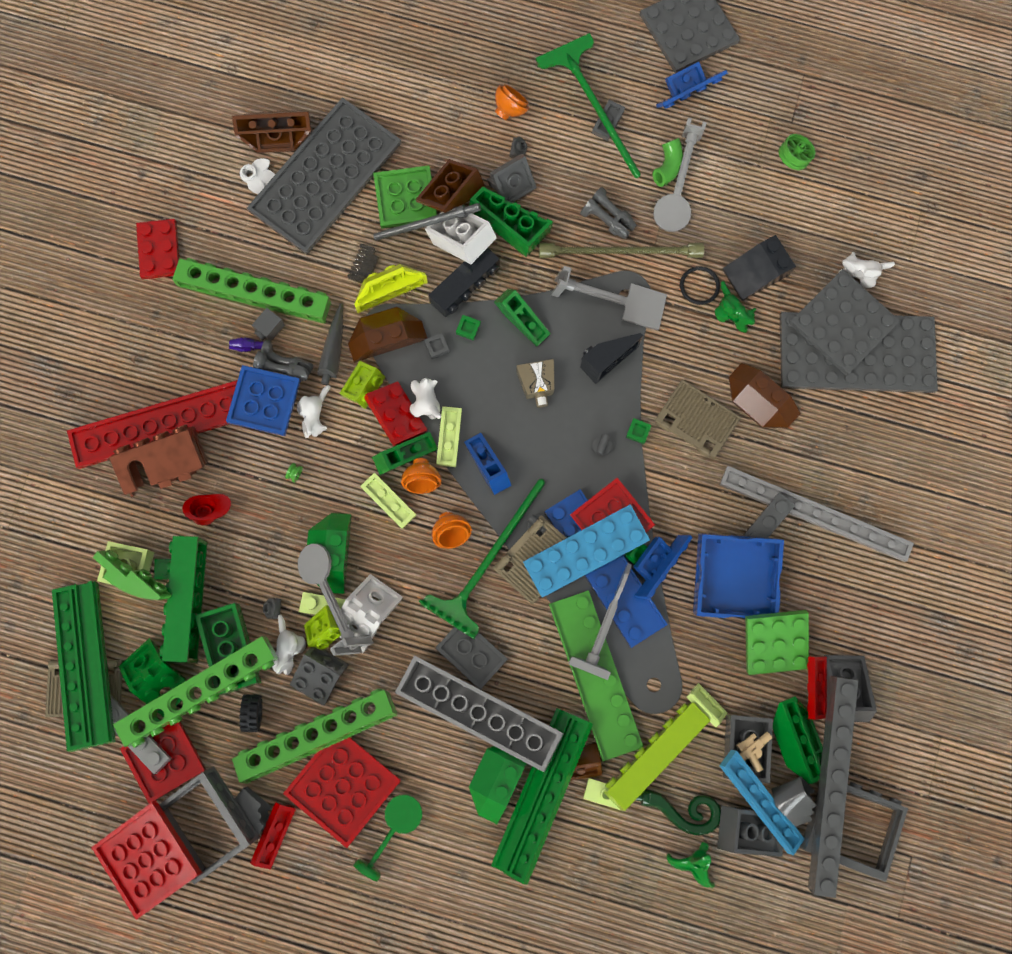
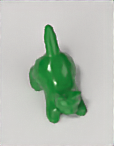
M722 281L721 290L724 297L714 311L715 316L720 322L732 320L740 332L746 333L748 331L747 325L755 324L756 308L751 310L745 308L740 300L731 294L726 283Z

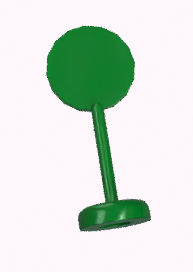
M399 795L387 804L385 820L391 828L369 863L365 860L357 859L353 864L360 873L376 882L379 881L381 874L374 867V864L394 833L407 834L419 826L422 819V808L414 797Z

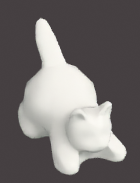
M852 252L850 256L842 261V265L852 278H859L860 285L864 289H868L876 285V280L882 274V270L893 267L895 262L879 263L874 260H860L855 256V252Z
M424 378L420 383L416 380L411 382V389L416 396V401L410 405L409 409L415 417L427 415L430 419L441 418L440 404L434 393V387L437 384L436 380Z
M330 385L325 386L319 396H303L297 404L298 414L304 418L302 428L305 438H309L311 434L317 437L327 429V426L321 424L319 418L322 402L331 388Z
M278 615L280 634L277 639L276 654L279 659L274 661L275 665L272 668L277 674L284 672L285 675H288L294 666V655L305 650L306 641L303 636H298L294 632L286 630L283 616Z

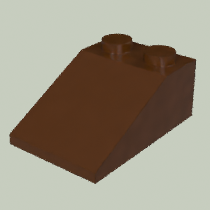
M448 159L415 200L417 203L446 213L470 201L485 184L477 168Z

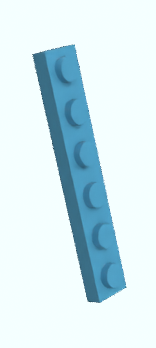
M731 750L719 765L785 851L788 854L794 855L805 840L804 837L786 816L777 809L773 797L740 754L735 750Z

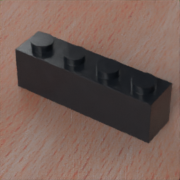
M487 248L472 264L464 261L428 295L429 302L445 317L455 313L462 301H467L476 288H481L490 275L493 276L500 269V259Z

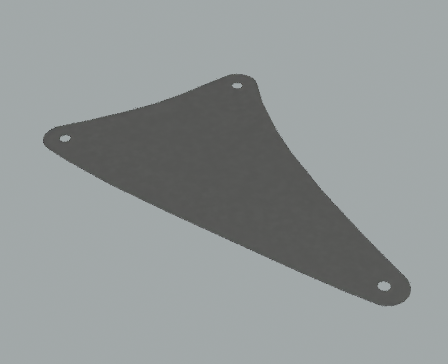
M618 271L579 282L618 295L622 290H629L631 283L651 289L648 282L641 275L632 271ZM564 289L559 297L551 296L553 290L521 296L551 333L537 347L504 316L495 305V300L461 302L458 305L457 311L449 314L447 317L441 314L432 304H382L373 308L366 316L399 307L422 321L427 338L440 333L443 334L450 352L437 358L431 359L425 342L422 341L374 356V359L389 384L398 381L412 404L416 401V396L412 392L411 382L416 380L420 383L422 379L429 378L437 381L434 393L440 404V414H442V406L462 408L456 467H447V469L499 537L539 479L545 480V485L504 543L509 550L528 530L527 522L532 515H542L550 522L544 513L547 509L579 489L589 500L616 478L621 481L650 518L642 444L626 438L633 418L641 421V380L646 327L623 321L624 305ZM462 315L481 321L474 341L456 334ZM638 333L643 335L639 347L598 383L595 384L580 368L581 358L584 356L583 352L588 347H594L598 343ZM553 359L554 394L547 396L548 406L537 408L535 398L526 399L516 368L517 365ZM421 415L420 418L428 429L427 432L431 433L438 448L441 418L430 419L427 415ZM479 433H482L506 470L512 485L495 495L486 483L464 441ZM602 434L608 435L612 443L611 451L605 456L597 455L592 449L594 439L602 436ZM652 528L646 532L650 541L645 543L647 547L654 539ZM624 554L623 556L629 564H632V570L643 585L645 579L635 570L634 564ZM585 576L545 596L550 603L589 590L601 625L607 612ZM662 582L651 599L668 624L667 626L630 648L613 620L606 635V641L625 695L639 710L650 714H660L670 710L678 702L682 693V679L673 644ZM657 678L661 682L659 691L651 692L647 688L649 679Z

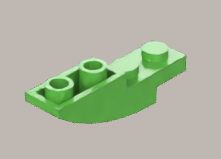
M97 551L93 556L107 570L103 578L118 589L133 596L151 600L169 599L172 596L167 591L165 585L152 578V574L145 569L133 570L130 565L123 563L114 551Z

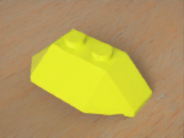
M401 264L391 265L385 271L370 274L364 279L354 303L357 313H361L427 284L426 274Z

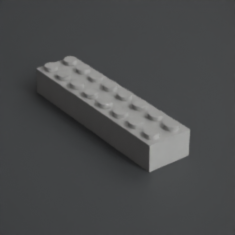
M415 655L395 691L396 694L542 772L546 771L563 736L562 732Z

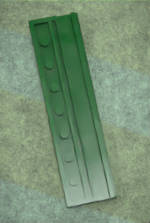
M88 581V583L81 585L75 584L53 589L52 599L67 752L114 743L115 732L99 584L96 581Z
M556 708L549 726L562 732L563 736L545 772L532 766L491 864L492 867L497 868L524 885H528L593 726V723Z

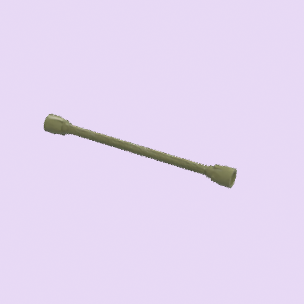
M539 243V258H554L555 255L561 253H681L682 255H687V258H703L704 243H688V245H683L682 247L650 246L640 248H561L560 246H555V243Z

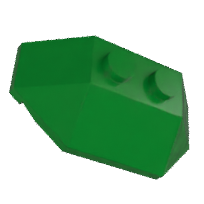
M331 513L308 530L307 546L310 544H320L330 553L331 570L327 581L332 592L335 594H345L351 514Z
M794 696L779 702L773 720V731L786 766L799 777H802L808 784H813L819 781L823 747L813 720L808 719L807 708Z
M495 746L486 749L469 785V790L478 815L498 824L526 763Z

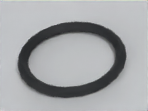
M696 266L688 269L683 274L680 280V290L684 298L689 302L704 305L712 302L717 297L720 290V282L717 275L711 269ZM696 270L708 272L716 282L714 295L704 301L690 298L684 289L686 276Z

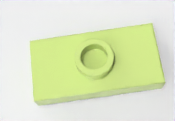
M699 683L687 695L689 701L693 702L711 720L710 722L715 727L720 725L727 715L722 706Z
M588 778L583 799L620 810L604 793L607 788L605 786L606 783Z

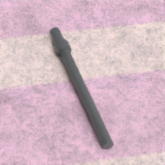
M480 203L466 207L462 205L456 207V210L374 233L373 237L377 241L458 217L461 219L467 217L468 214L481 211Z

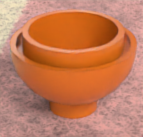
M507 84L498 86L495 92V100L498 106L495 112L498 116L507 120L509 117L524 115L529 110L528 101L517 90Z
M417 458L413 460V464L406 468L402 474L401 485L409 492L426 494L433 492L441 485V476L437 469L429 464L427 459Z
M444 512L439 516V519L432 528V540L440 548H456L469 539L472 529L464 517L452 512Z

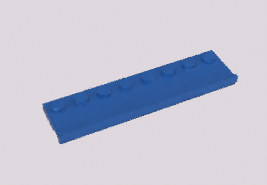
M581 489L547 509L544 513L551 524L568 538L581 531L570 514L588 500ZM623 555L585 575L606 610L614 599L619 581L628 564ZM632 568L618 599L617 609L613 617L614 623L630 648L668 625L651 598L639 599L635 597L642 584Z

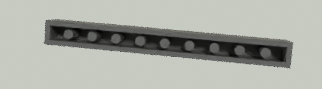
M830 676L808 889L814 895L836 898L858 690V680L838 676Z

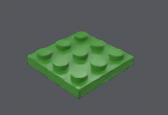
M430 165L373 173L381 229L398 227L437 215L436 209L417 203L415 200L432 180Z
M807 610L745 616L746 672L748 675L807 669L809 657V613Z

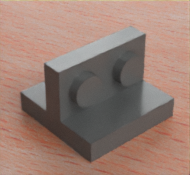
M523 154L490 172L491 176L487 178L489 186L511 203L537 188L526 156Z

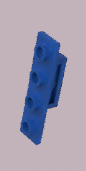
M696 62L665 78L671 97L657 103L656 106L657 108L664 106L667 109L675 105V100L679 98L681 101L691 96V92L696 90V93L706 89V84L712 82L713 85L722 81V76L728 74V72L724 70L705 78L700 62Z
M678 535L670 547L661 537H654L633 566L645 579V582L635 594L636 598L649 599L655 594L657 587L666 579L667 573L677 563L681 553L688 548V544L692 539L691 535Z

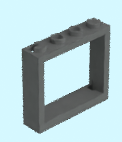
M214 766L199 774L159 804L202 872L191 880L194 885L260 838ZM200 784L203 785L240 845L208 868L204 866L168 809Z
M850 782V785L847 786L848 793L893 810L876 868L840 855V865L886 882L908 808L901 806L902 801L891 797L888 801L882 798L881 793L870 790L869 793L862 791L863 786ZM817 793V796H816V799H815V802H814V803L816 804V806H817L818 793ZM816 807L812 808L814 812L810 815L812 821L807 824L804 833L805 840L800 846L801 849L812 853Z

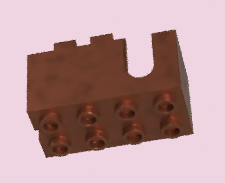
M186 424L172 430L173 433L171 434L165 431L154 436V440L150 441L148 437L134 443V447L128 444L114 450V454L109 459L125 495L130 494L132 498L137 494L135 493V491H138L137 488L145 485L136 461L142 463L150 485L159 484L160 489L171 486L172 482L178 479L180 482L191 479V475L196 474V470L203 468L208 462L195 427H188Z

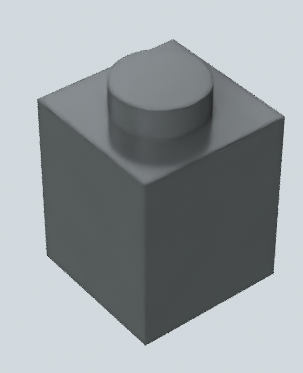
M268 308L252 324L255 330L254 334L262 341L264 339L272 341L285 326L283 320Z

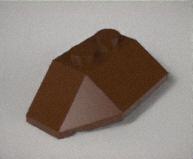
M309 111L256 112L232 116L234 135L257 153L295 151L311 132Z
M394 307L360 318L348 346L355 363L422 342L428 338L420 319L399 307Z
M741 363L728 377L732 402L760 427L788 428L801 414L791 395L761 370Z

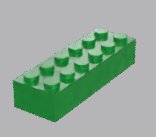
M173 536V541H170L169 544L171 562L169 561L167 565V572L170 575L166 588L172 596L167 599V603L164 604L163 608L166 620L165 624L162 625L164 642L160 647V657L165 662L198 663L200 633L195 615L202 613L208 545L207 541L199 537Z

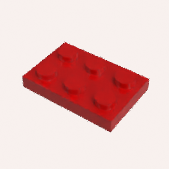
M166 219L136 223L140 278L144 280L174 276L179 261L176 220Z
M398 381L369 392L364 396L393 447L427 432L428 429L421 418L415 417L410 412L409 408L412 403Z

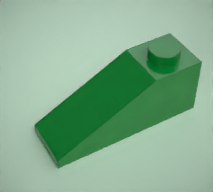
M507 289L494 301L504 316L536 347L551 334L516 290Z
M427 432L373 456L372 459L379 474L382 475L434 452L438 448L431 433Z

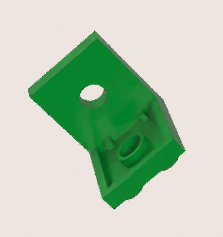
M150 638L118 666L130 692L146 704L165 694L160 693L162 688L170 687V691L187 681L185 677L165 661H162L157 645ZM180 698L177 699L176 706L182 701ZM160 709L158 713L164 717V712Z

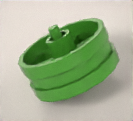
M800 134L788 136L778 151L782 162L793 170L805 169L815 158L816 154L812 142Z

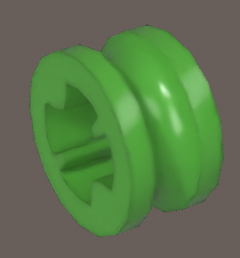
M292 463L286 472L285 478L292 479L294 483L297 482L303 467H297L296 463Z

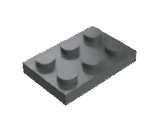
M455 627L436 647L447 660L480 690L508 660L479 632L475 639H472Z

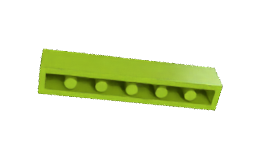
M693 702L683 703L676 710L678 714L674 719L670 717L662 725L664 729L659 734L656 732L649 738L650 744L645 749L641 747L634 754L636 758L631 763L627 762L619 770L621 774L617 778L612 777L605 784L607 788L604 793L621 811H625L711 721Z

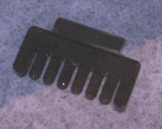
M365 244L359 245V253L356 254L359 258H355L357 262H353L354 266L351 267L352 270L347 275L349 280L361 284L365 277L367 278L374 272L379 257L375 255V248Z

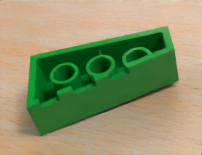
M484 187L470 199L469 206L476 203L481 205V211L472 214L488 221L495 233L525 257L551 231L552 220H545L539 217V214L533 211L529 212L521 208V205L515 202L513 204L505 200V197Z

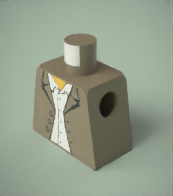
M550 359L517 365L516 372L526 399L535 398L537 408L548 406L547 396L554 394V360Z

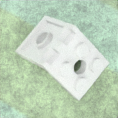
M370 574L345 600L341 612L355 637L371 636L373 639L380 624L400 603L403 597ZM372 596L378 598L379 601L374 600ZM360 646L361 653L363 654L368 646Z

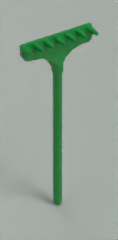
M586 34L536 57L538 68L547 69L559 65L571 70L635 178H639L641 176L639 169L579 67L581 54L593 47L594 40L591 34Z
M539 479L463 591L449 600H442L431 594L427 595L423 600H419L421 606L472 639H475L479 632V626L468 617L466 610L467 599L545 485V480Z

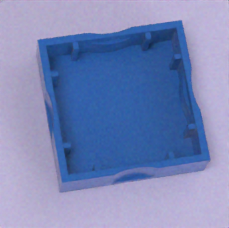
M698 533L693 614L703 617L745 618V616L779 613L781 593L779 579L783 564L784 540L778 538Z

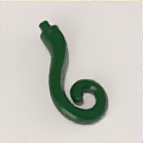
M645 789L635 800L640 801L641 806L659 809L671 823L690 835H706L713 832L720 824V806L715 799L707 795L694 797L688 805V813L695 821L703 820V815L697 811V807L700 804H705L710 808V819L703 824H694L685 820L670 801L656 791Z

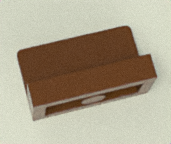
M596 743L584 746L570 781L602 776L601 759Z

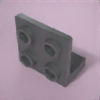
M311 647L304 654L290 686L324 706L338 679L346 671L349 664L324 649Z

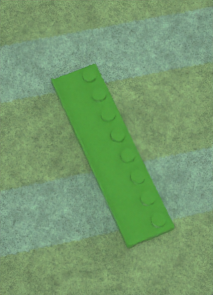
M589 590L549 604L568 662L571 656L586 660L588 653L592 651L601 627ZM606 638L601 648L600 659L597 665L611 672L608 680L570 665L589 722L593 723L592 732L603 762L644 747Z

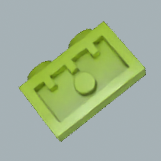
M359 361L339 394L366 409L368 403L364 396L369 392L379 389L385 376L376 367Z
M328 605L324 606L304 624L308 647L325 649L341 635Z

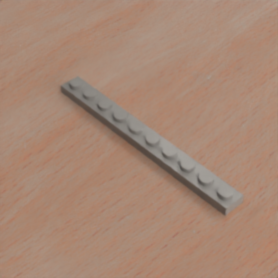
M727 466L719 484L766 505L780 492L795 504V507L789 513L790 515L900 561H908L913 542L735 468Z

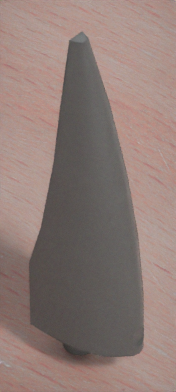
M342 303L339 304L334 315L320 358L317 373L318 376H322V385H329L330 377L337 378L343 334Z

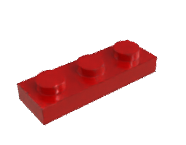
M809 656L807 663L808 719H826L827 656Z
M275 802L250 864L255 867L271 870L296 808Z

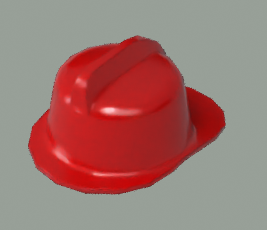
M224 494L197 495L188 498L184 502L182 511L185 517L197 525L205 526L213 523L215 519L224 516L230 510L231 500Z

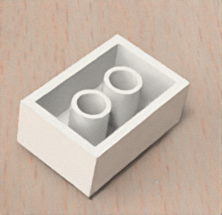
M472 213L461 219L457 217L429 225L425 228L433 245L469 264H472L497 238L490 223Z

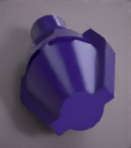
M241 337L229 340V349L239 352H250L254 349H261L263 342Z

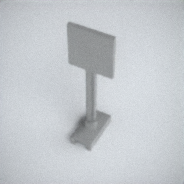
M563 266L555 277L554 281L558 284L553 289L551 296L559 297L564 289L575 290L624 305L623 321L657 331L660 328L667 297L665 293L631 283L628 296H621L576 282V280L570 278L571 267Z

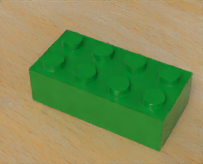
M233 603L195 615L209 667L251 643L240 604ZM254 654L249 658L251 666L256 665ZM234 665L231 668V675L236 677L239 669ZM259 671L255 672L256 677L247 682L245 680L237 683L238 687L228 693L262 683ZM217 676L213 678L215 688L220 685V679ZM225 690V691H223L222 693H220V694H218V695H219V696H222V695H225V694H228V693H227L226 690Z

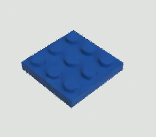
M242 365L226 422L286 436L301 381L300 378Z

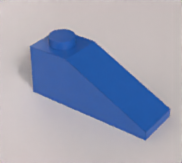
M482 433L464 441L494 495L512 486L506 470Z

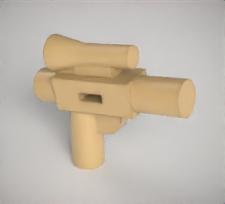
M768 732L755 741L754 739L757 736L753 733L746 740L736 745L741 751L740 756L744 761L750 760L756 773L763 770L758 759L762 756L761 748L772 739Z

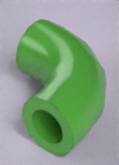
M679 138L662 145L665 156L662 166L653 171V180L659 187L670 183L679 173L683 159V150Z

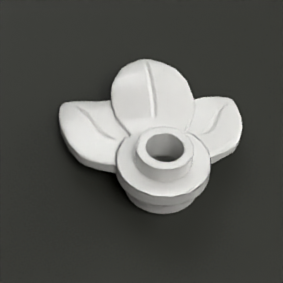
M257 159L251 165L247 164L241 168L240 177L243 182L247 183L251 192L259 194L275 176L272 171L268 170L270 160ZM248 173H253L252 176L247 177Z

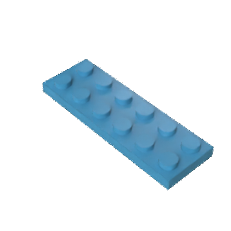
M630 504L523 561L540 596L543 598L647 543L650 539Z

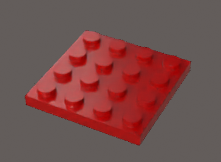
M349 737L316 752L283 795L345 848H348L400 783L401 779Z
M157 800L151 802L91 847L136 920L202 873Z

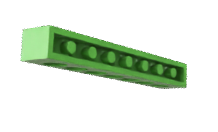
M179 258L172 279L177 287L264 309L268 308L271 311L322 324L326 322L331 305L329 296L323 292L316 291V293H313L304 287H290L285 282H279L278 284L265 277L258 279L249 273L242 272V274H239L229 268L219 269L210 263L203 265L190 258L186 260ZM201 273L200 277L194 278L195 274ZM214 278H220L218 282L212 283ZM239 282L236 287H230L232 283ZM257 287L255 292H249L250 288ZM270 292H276L273 297H267ZM290 296H293V297H294V300H293V301H291V302H286V299H287L288 297H290ZM307 301H313L311 306H304Z
M261 636L114 723L113 726L124 747H138L145 742L144 738L149 735L154 737L164 731L163 727L168 724L171 726L183 720L181 716L186 713L191 715L201 709L200 705L203 703H212L220 698L218 694L226 690L228 693L238 687L237 683L242 680L247 682L257 676L255 672L261 669L265 671L275 665L274 661L279 658L268 638ZM255 654L257 656V663L251 666L249 658ZM234 665L239 669L236 677L231 675V668ZM216 676L220 679V685L217 688L212 684L213 678ZM197 687L202 691L199 699L194 696V690ZM179 698L183 701V706L180 710L176 708V701ZM160 709L164 712V718L161 721L157 718V713ZM141 720L145 723V730L143 732L139 729Z
M382 689L374 690L370 693L371 696L364 699L363 697L354 699L349 706H339L333 709V713L327 716L325 714L319 715L309 724L302 723L295 726L294 731L289 733L282 732L276 735V739L272 741L265 740L258 743L257 747L252 750L245 749L238 752V756L232 758V762L239 783L248 784L398 716L390 692ZM371 704H375V711L372 714H368V707ZM355 712L356 719L350 723L349 716ZM336 721L337 728L331 732L330 725ZM314 730H317L318 736L315 740H312L311 734ZM298 738L299 745L293 749L292 743ZM279 747L280 753L277 757H274V750ZM257 756H260L261 761L259 765L256 766L255 759Z

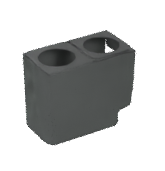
M802 777L771 789L775 806L795 827L812 821L810 815L814 813L812 808L816 807V804L811 800L810 794L815 792V790Z
M244 787L235 797V800L259 836L266 826L270 816L268 811L271 809V806L252 789Z

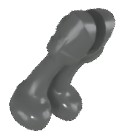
M600 187L583 207L580 214L583 217H587L590 214L599 217L609 227L611 234L626 239L630 235L628 230L633 231L637 224L626 210L622 212L608 199L606 189ZM598 204L603 205L615 218L606 213Z
M267 339L264 340L261 351L256 353L253 362V368L283 373L287 376L300 378L301 381H306L314 368L312 363L300 357L288 358L274 353L273 344Z

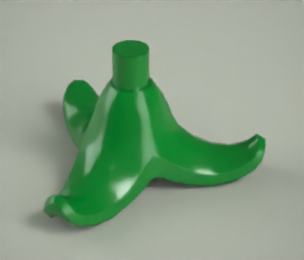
M702 842L699 849L687 858L676 859L671 854H667V861L672 867L682 871H691L695 880L703 887H715V883L710 882L708 874L711 857L707 854L709 848L707 843Z

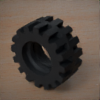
M243 694L239 715L241 732L260 731L263 708L261 695Z

